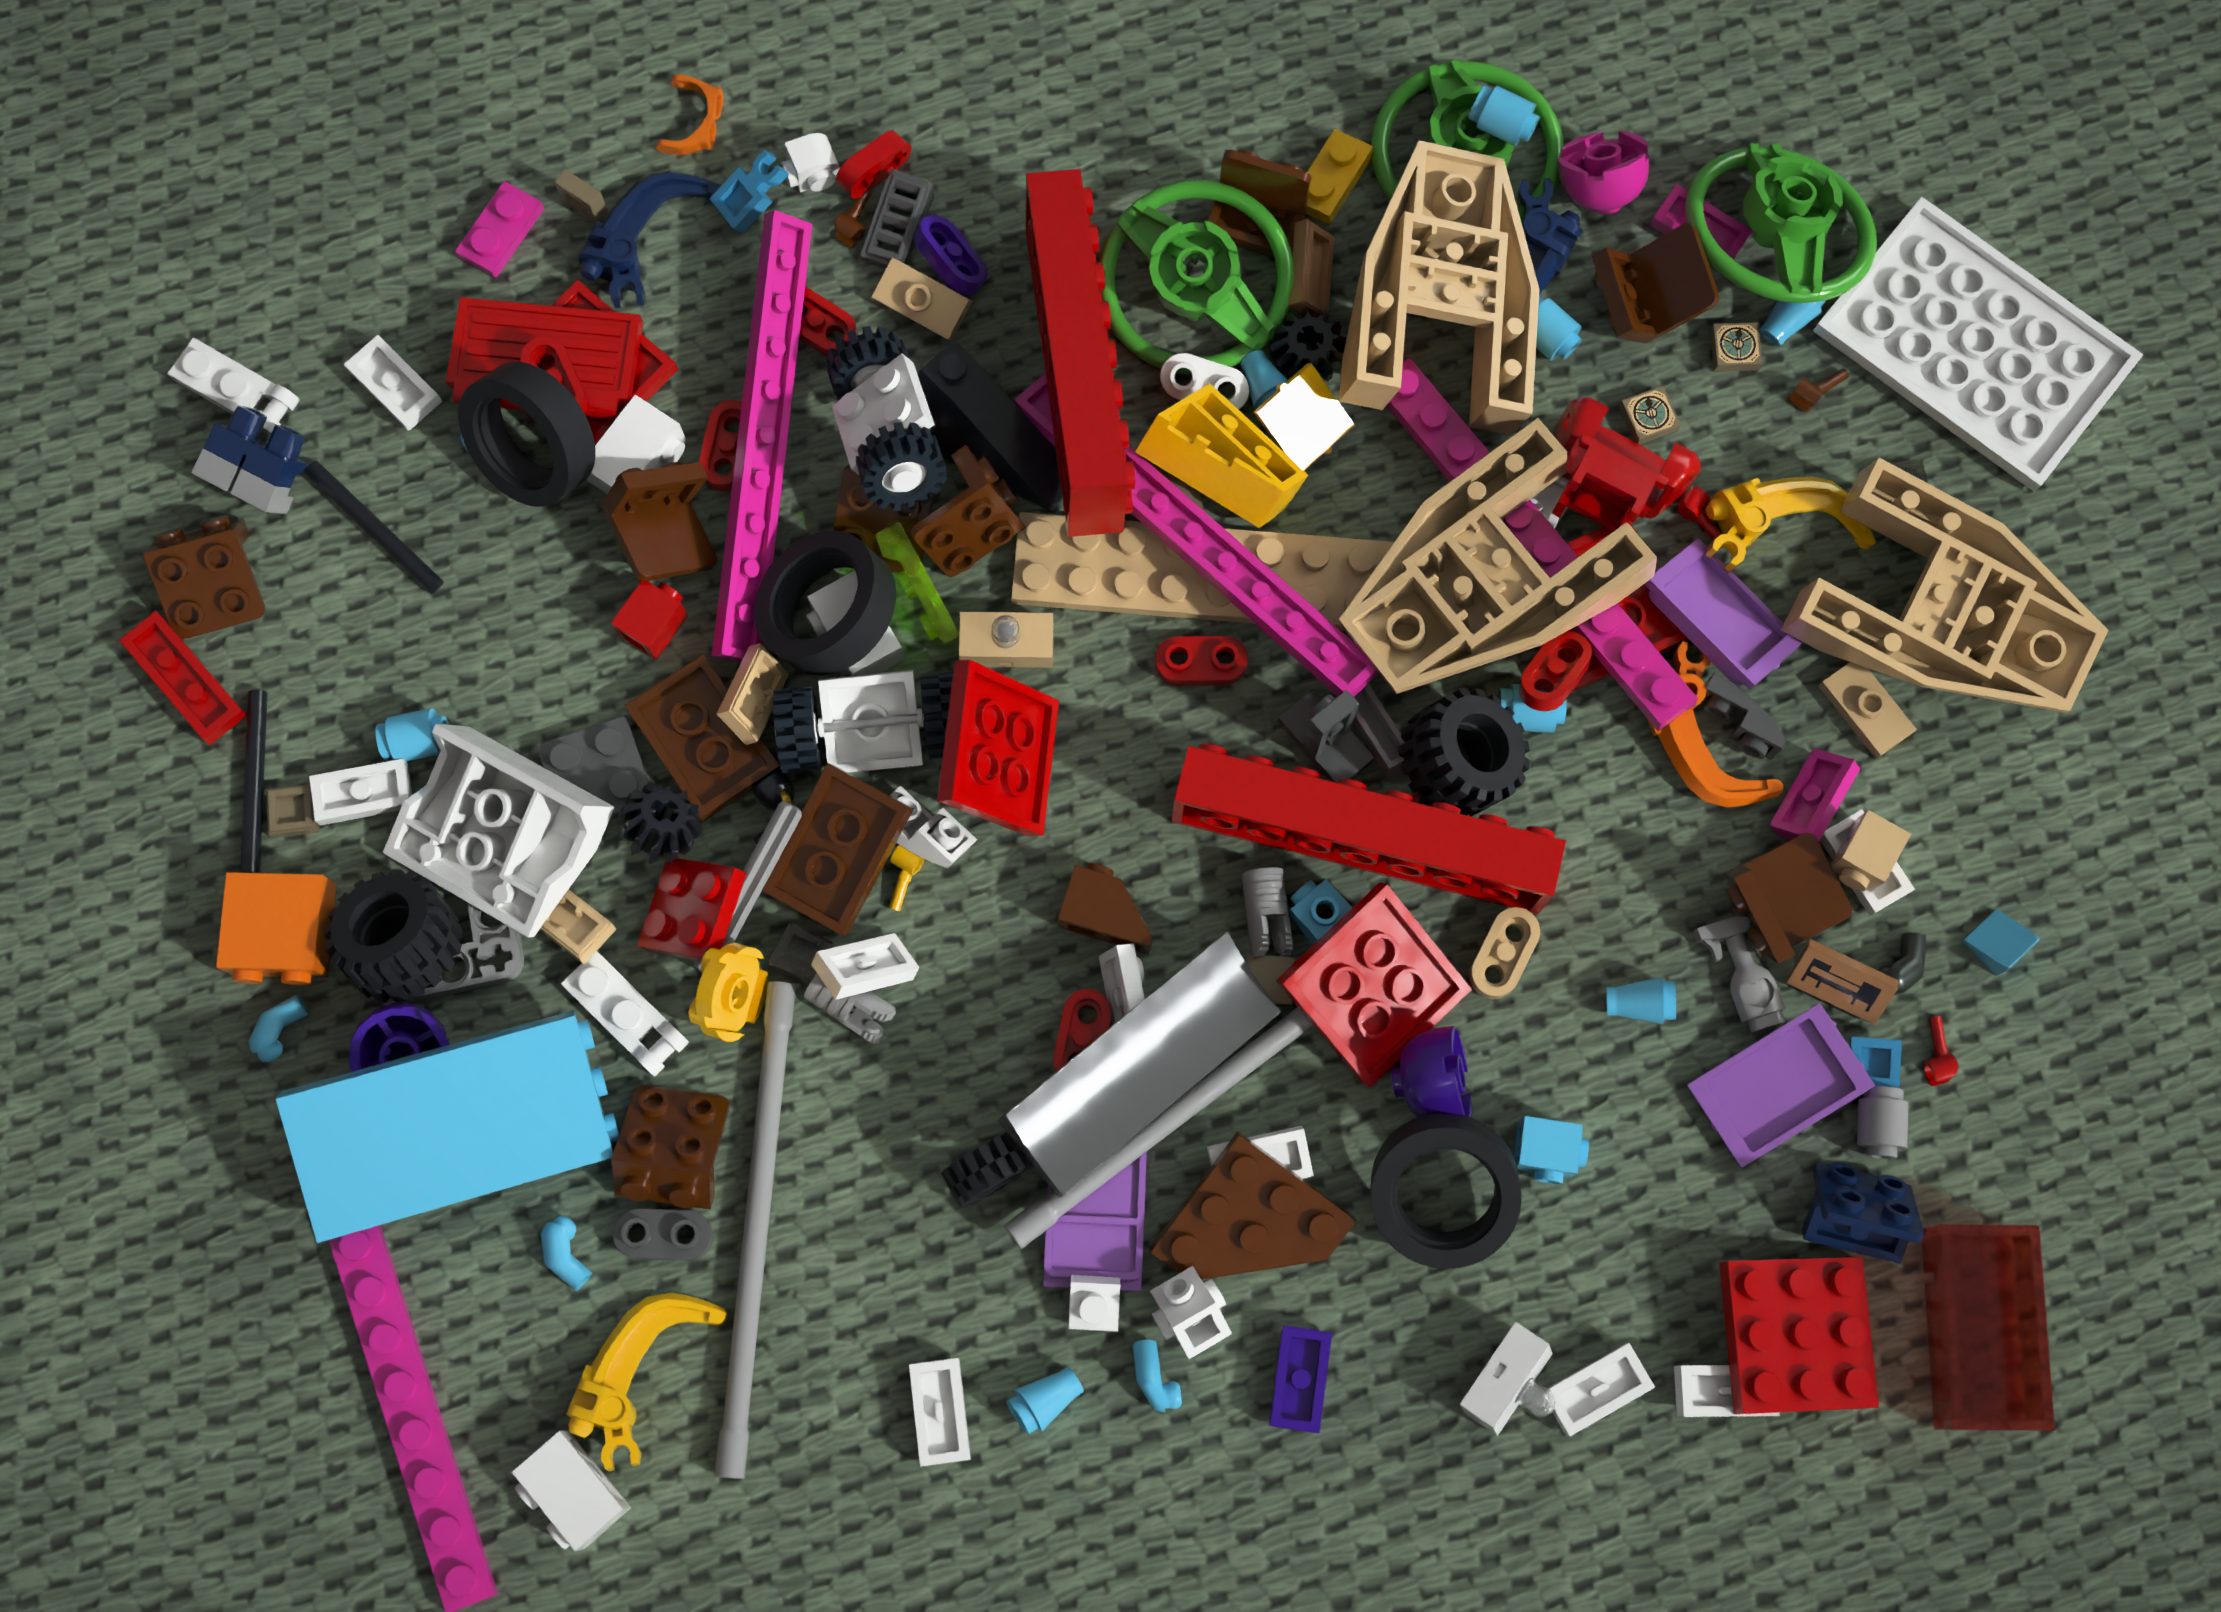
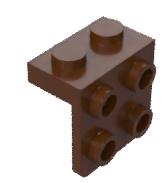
M1225 150L1221 164L1220 183L1244 191L1260 202L1281 226L1288 240L1291 252H1293L1295 223L1305 218L1312 179L1311 175L1304 172L1297 165L1291 163L1278 164L1264 160L1248 150ZM1215 200L1208 219L1209 222L1225 230L1237 247L1274 258L1266 236L1251 218L1235 207Z
M1684 223L1632 254L1606 247L1592 255L1597 271L1595 272V281L1600 291L1604 294L1609 308L1608 322L1612 330L1620 338L1644 344L1649 343L1715 307L1719 302V293L1698 230L1694 225Z
M966 445L953 453L951 457L969 488L921 520L911 529V535L948 577H954L970 569L975 562L997 547L1006 544L1013 536L1026 528L1012 506L1019 500L1004 478L998 481L1000 476L985 455L977 459Z
M672 462L661 468L647 470L631 468L625 470L617 476L615 483L601 503L602 509L635 577L640 581L713 569L717 563V556L691 505V501L708 478L701 462L682 465L679 462Z
M848 464L843 469L833 530L846 532L857 537L880 557L892 572L910 576L915 575L921 568L924 550L911 535V529L931 514L932 504L940 497L941 491L937 495L929 492L931 500L925 504L920 499L916 500V508L908 510L907 503L901 504V511H892L890 503L886 509L878 507L877 501L872 503L868 500L860 476Z
M227 515L212 518L200 523L202 530L184 534L182 528L162 532L154 536L156 542L142 554L169 625L182 639L256 620L265 613L264 601L242 545L249 537L244 518L231 522Z
M1802 833L1724 873L1730 884V887L1726 888L1725 891L1732 906L1738 914L1745 912L1750 920L1753 929L1747 931V934L1760 957L1767 955L1768 958L1777 964L1796 955L1792 949L1793 946L1848 919L1853 912L1852 906L1817 838L1810 833Z
M648 1085L636 1087L633 1091L611 1159L614 1195L626 1197L633 1201L647 1200L674 1204L681 1208L696 1207L711 1210L715 1195L714 1162L729 1113L728 1099L718 1095Z

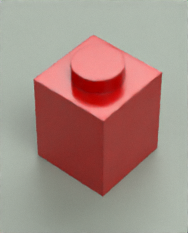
M641 581L612 620L611 625L620 638L654 660H657L685 622L688 615L681 603L683 597L676 590L663 582H660L656 587L648 581Z

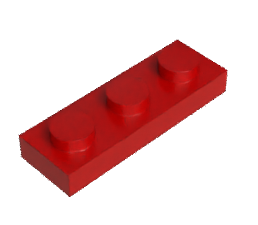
M153 612L119 639L121 644L207 744H213L247 716L159 612Z

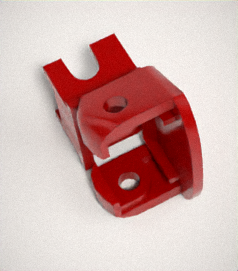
M1579 397L1568 403L1554 428V437L1567 451V473L1562 477L1568 479V482L1551 514L1560 518L1567 506L1615 531L1626 522L1631 526L1638 517L1655 518L1686 493L1701 471L1700 459L1694 451L1675 442L1665 461L1642 445L1601 426L1609 407L1592 398Z

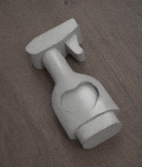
M1734 916L1695 929L1692 933L1696 943H1702L1710 951L1714 962L1722 959L1720 942H1726L1735 966V972L1730 982V992L1741 1022L1748 1023L1751 1033L1785 1023L1781 1010L1786 1008L1777 984L1768 970L1753 961L1743 934L1750 928L1749 918Z

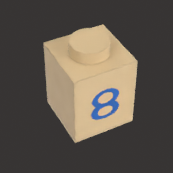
M1867 810L1853 822L1831 863V867L1834 872L1839 874L1840 881L1848 887L1858 891L1868 890L1872 892L1886 882L1911 833Z

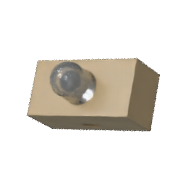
M960 612L959 660L970 659L985 667L1053 668V613Z

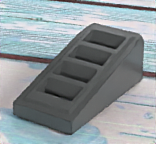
M891 169L860 254L861 260L883 268H887L892 257L907 264L915 245L914 233L921 221L927 216L934 200L933 184L930 181ZM892 207L911 213L910 218L891 212ZM885 224L905 231L904 236L885 230ZM878 240L899 247L898 254L877 247Z

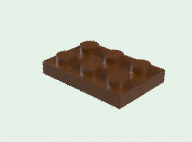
M704 654L625 704L626 709L681 791L687 790V800L689 803L699 805L698 816L702 822L753 790L773 773L781 770L761 738H759L758 742L745 745L717 715L728 689Z
M827 763L802 811V817L762 891L838 934L847 936L914 808L835 765Z

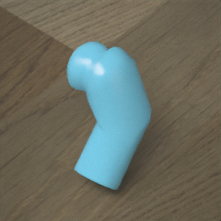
M299 994L271 1007L259 1016L248 1042L251 1052L257 1053L260 1061L268 1063L277 1059L283 1052V1045L277 1040L282 1029L309 1015V1010Z

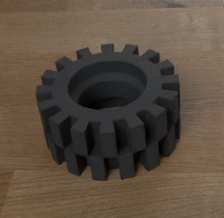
M1005 1132L1003 1135L993 1138L990 1142L978 1146L974 1151L963 1155V1158L951 1163V1166L946 1167L941 1172V1175L959 1208H965L979 1202L984 1197L987 1198L997 1190L1006 1187L1007 1184L1016 1181L1022 1175L1028 1173L1034 1166L1008 1133Z

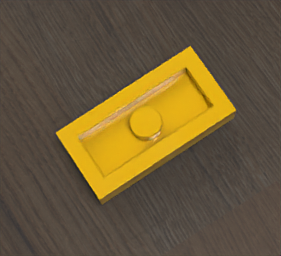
M1334 129L1307 172L1312 177L1306 208L1307 215L1329 225L1332 223L1371 161L1372 145Z

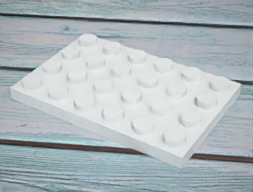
M1923 197L1918 200L1878 249L1873 264L1866 276L1854 288L1837 299L1813 330V332L2033 492L2044 483L2143 356L2141 352Z

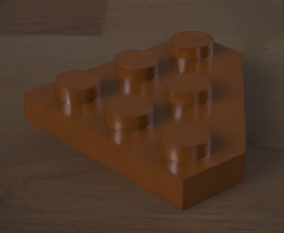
M1237 1131L1149 1248L1154 1256L1178 1273L1193 1266L1201 1279L1328 1260L1356 1223V1219Z

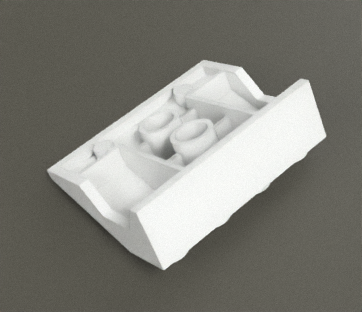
M435 724L432 734L440 749L439 756L427 785L403 802L383 853L527 937H534L596 852L615 807L469 726Z

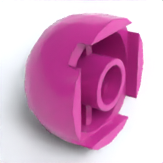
M1618 131L1619 139L1604 140V133L1596 132L1578 137L1564 145L1561 149L1562 158L1558 156L1562 187L1568 197L1575 204L1601 215L1613 214L1637 198L1644 189L1649 174L1648 142L1640 135L1627 131Z

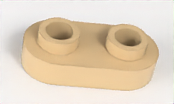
M1519 907L1508 908L1502 911L1491 924L1469 971L1470 983L1473 989L1482 997L1487 999L1503 998L1518 984L1540 938L1539 923L1531 912ZM1510 926L1517 927L1522 934L1521 940L1518 942L1510 941L1505 934L1506 928ZM1486 969H1497L1501 973V981L1497 984L1490 983L1485 977Z

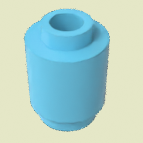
M1484 85L1473 104L1468 119L1477 123L1476 128L1516 146L1520 139L1529 141L1540 116L1533 113L1536 106L1535 103L1499 86L1492 89Z
M1539 295L1536 348L1550 361L1554 360L1557 356L1565 360L1582 341L1577 335L1582 326L1550 298L1544 300Z
M1511 684L1510 688H1499L1497 697L1501 699L1500 705L1503 708L1510 707L1515 713L1512 717L1516 724L1521 722L1525 731L1554 733L1556 724H1564L1566 700L1555 710L1538 711L1528 707L1522 701L1519 695L1520 684Z
M433 708L387 717L385 723L377 724L375 728L376 743L381 757L385 761L392 759L411 761L439 755L440 749L432 731L435 724L449 725L444 715L439 716Z

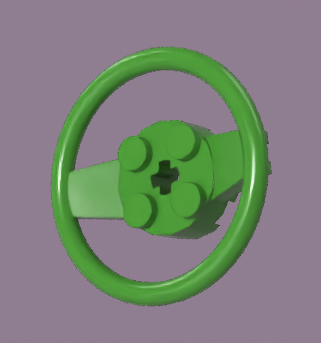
M1459 59L1439 65H1431L1401 83L1390 94L1377 115L1373 127L1371 145L1373 146L1372 163L1378 183L1390 201L1398 184L1389 159L1388 147L1391 128L1402 107L1413 96L1428 87L1435 109L1429 122L1426 142L1502 158L1505 160L1506 168H1508L1514 146L1476 128L1477 123L1468 119L1473 104L1482 89V86H1478L1474 82V80H1479L1502 87L1536 104L1533 113L1540 116L1538 122L1546 141L1547 159L1542 179L1531 196L1538 198L1543 195L1544 179H1551L1554 187L1553 196L1560 181L1558 156L1562 158L1561 149L1564 147L1561 127L1554 111L1535 87L1504 68L1481 62L1459 61ZM1472 131L1473 137L1479 135V138H1471L1465 132ZM1521 204L1517 208L1521 223H1523L1524 207Z
M1750 143L1747 148H1740L1719 155L1700 169L1689 186L1685 202L1686 221L1697 228L1708 262L1728 280L1749 292L1788 303L1825 301L1838 297L1854 288L1866 276L1873 264L1877 247L1876 229L1871 213L1858 192L1841 175L1828 166L1803 154L1782 149L1780 144L1759 147L1758 143ZM1746 166L1754 179L1743 200V214L1750 227L1755 231L1753 235L1755 241L1762 247L1774 248L1780 282L1760 276L1733 260L1717 244L1707 227L1703 207L1706 192L1715 179L1729 170ZM1843 204L1856 226L1858 251L1853 263L1844 273L1829 281L1822 282L1825 236Z
M1188 180L1167 184L1136 200L1122 213L1109 231L1099 258V263H1103L1105 290L1101 291L1102 301L1109 302L1111 330L1130 352L1144 362L1161 369L1164 362L1174 354L1164 352L1140 337L1128 323L1120 308L1115 288V269L1120 249L1126 238L1150 264L1149 272L1153 291L1164 307L1192 321H1200L1207 317L1239 343V345L1227 351L1202 358L1235 367L1241 364L1242 359L1250 352L1264 348L1274 337L1273 331L1277 325H1282L1290 307L1288 302L1294 279V261L1291 248L1274 216L1260 202L1244 191L1220 182L1207 180ZM1200 198L1226 203L1251 218L1266 236L1276 264L1275 295L1267 315H1265L1241 279L1237 246L1225 230L1209 221H1205V223L1190 222L1183 224V222H1179L1155 209L1174 201ZM1199 261L1204 263L1203 275L1200 277L1194 276L1193 278L1187 276V268L1185 266L1187 263L1192 262L1195 266ZM1180 368L1175 372L1177 374L1192 375L1188 368Z

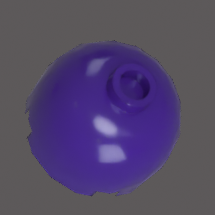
M391 1003L375 1009L358 1024L350 1041L349 1066L353 1072L450 1045V1041L443 1024L429 1010L413 1003Z
M1455 1026L1431 1029L1413 1037L1402 1050L1400 1068L1392 1069V1084L1395 1096L1397 1098L1405 1097L1410 1111L1417 1117L1434 1113L1472 1116L1471 1092L1461 1095L1466 1092L1464 1072L1468 1073L1462 1040L1458 1030L1455 1031Z

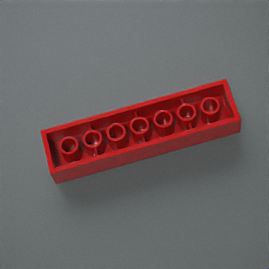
M1081 169L1026 173L1025 234L1068 537L1123 532L1125 514L1133 513L1131 490L1135 489L1133 461H1126L1125 449L1129 448L1128 425L1126 420H1120L1119 408H1123L1122 385L1120 380H1114L1113 369L1117 368L1116 346L1114 340L1108 341L1107 329L1111 328L1110 307L1108 301H1102L1101 291L1105 290L1104 268L1102 262H1096L1095 253L1099 252L1098 228L1096 224L1091 225L1089 216L1093 215L1091 187H1083Z
M1200 744L1199 748L1188 746L1174 799L1172 822L1510 908H1523L1534 914H1539L1554 897L1566 840L1554 838L1555 833L1549 829L1528 826L1526 830L1507 826V820L1495 815L1481 814L1479 818L1460 814V808L1451 804L1435 802L1431 807L1415 803L1411 795L1399 791H1386L1385 795L1367 791L1365 784L1351 779H1340L1338 783L1319 779L1320 774L1308 768L1294 767L1292 772L1273 767L1274 763L1271 760L1260 756L1248 755L1245 760L1228 756L1225 749L1212 744Z

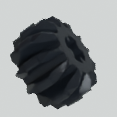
M1306 307L1302 310L1301 319L1289 312L1285 316V326L1277 325L1273 331L1275 342L1271 344L1270 355L1278 359L1276 361V368L1281 373L1291 370L1290 378H1292L1307 363H1312L1322 379L1329 382L1333 377V369L1342 368V353L1345 349L1346 337L1339 336L1342 330L1340 321L1327 324L1328 314L1326 310L1315 318L1311 317V312ZM1305 343L1311 344L1312 351L1307 350Z
M650 781L643 787L642 791L634 789L628 795L625 806L621 808L618 815V824L622 826L620 840L633 842L631 846L632 855L641 851L648 853L647 856L650 864L657 859L658 855H661L669 864L676 859L678 854L685 856L691 850L694 839L698 837L701 830V822L697 819L699 805L686 803L688 799L687 790L679 794L671 792L670 782L663 785L661 790H658Z

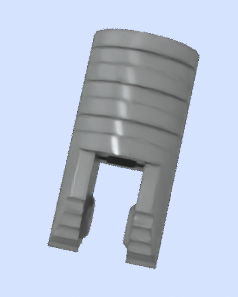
M1266 867L1243 872L1241 877L1251 954L1254 956H1265V953L1269 950L1268 922H1270L1272 945L1274 946L1275 954L1291 956L1293 942L1283 869Z
M818 974L814 976L804 994L805 999L873 1044H879L884 1030L881 1027L882 1025H879L873 1019L875 1018L884 1023V1021H891L896 1013L894 1006L871 991L835 1000Z

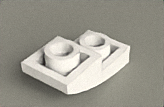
M901 786L890 794L893 798L914 808L896 843L919 857L949 868L977 841L944 808L932 816Z

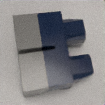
M238 405L227 425L214 424L191 473L224 491L230 492V494L264 512L286 514L294 498L289 495V491L295 476L299 475L307 465V463L298 459L305 436L291 428L275 424L268 442H265L259 436L267 420L266 415L253 408Z

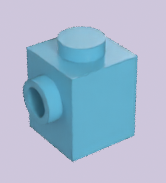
M1530 1116L1522 1117L1517 1121L1513 1154L1518 1170L1534 1172V1181L1548 1184H1563L1564 1177L1570 1178L1578 1174V1168L1586 1166L1589 1152V1140L1582 1138L1583 1125Z

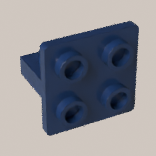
M1822 1162L1815 1163L1813 1175L1816 1191L1802 1227L1804 1240L1898 1264L1902 1261L1909 1241L1921 1243L1924 1231L1912 1187L1909 1184L1891 1175H1881L1878 1177L1858 1172L1853 1167L1843 1163H1833L1831 1165Z

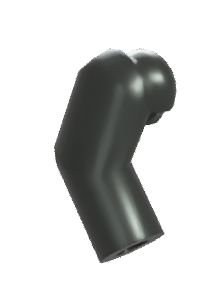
M1902 933L1900 960L1894 963L1892 967L1881 966L1877 969V971L1899 980L1898 990L1894 995L1903 994L1922 978L1925 965L1926 935L1921 933Z

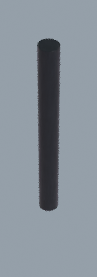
M313 461L305 468L304 474L430 594L436 592L443 585L444 581L318 461Z
M263 690L248 691L240 873H260L268 696V693Z

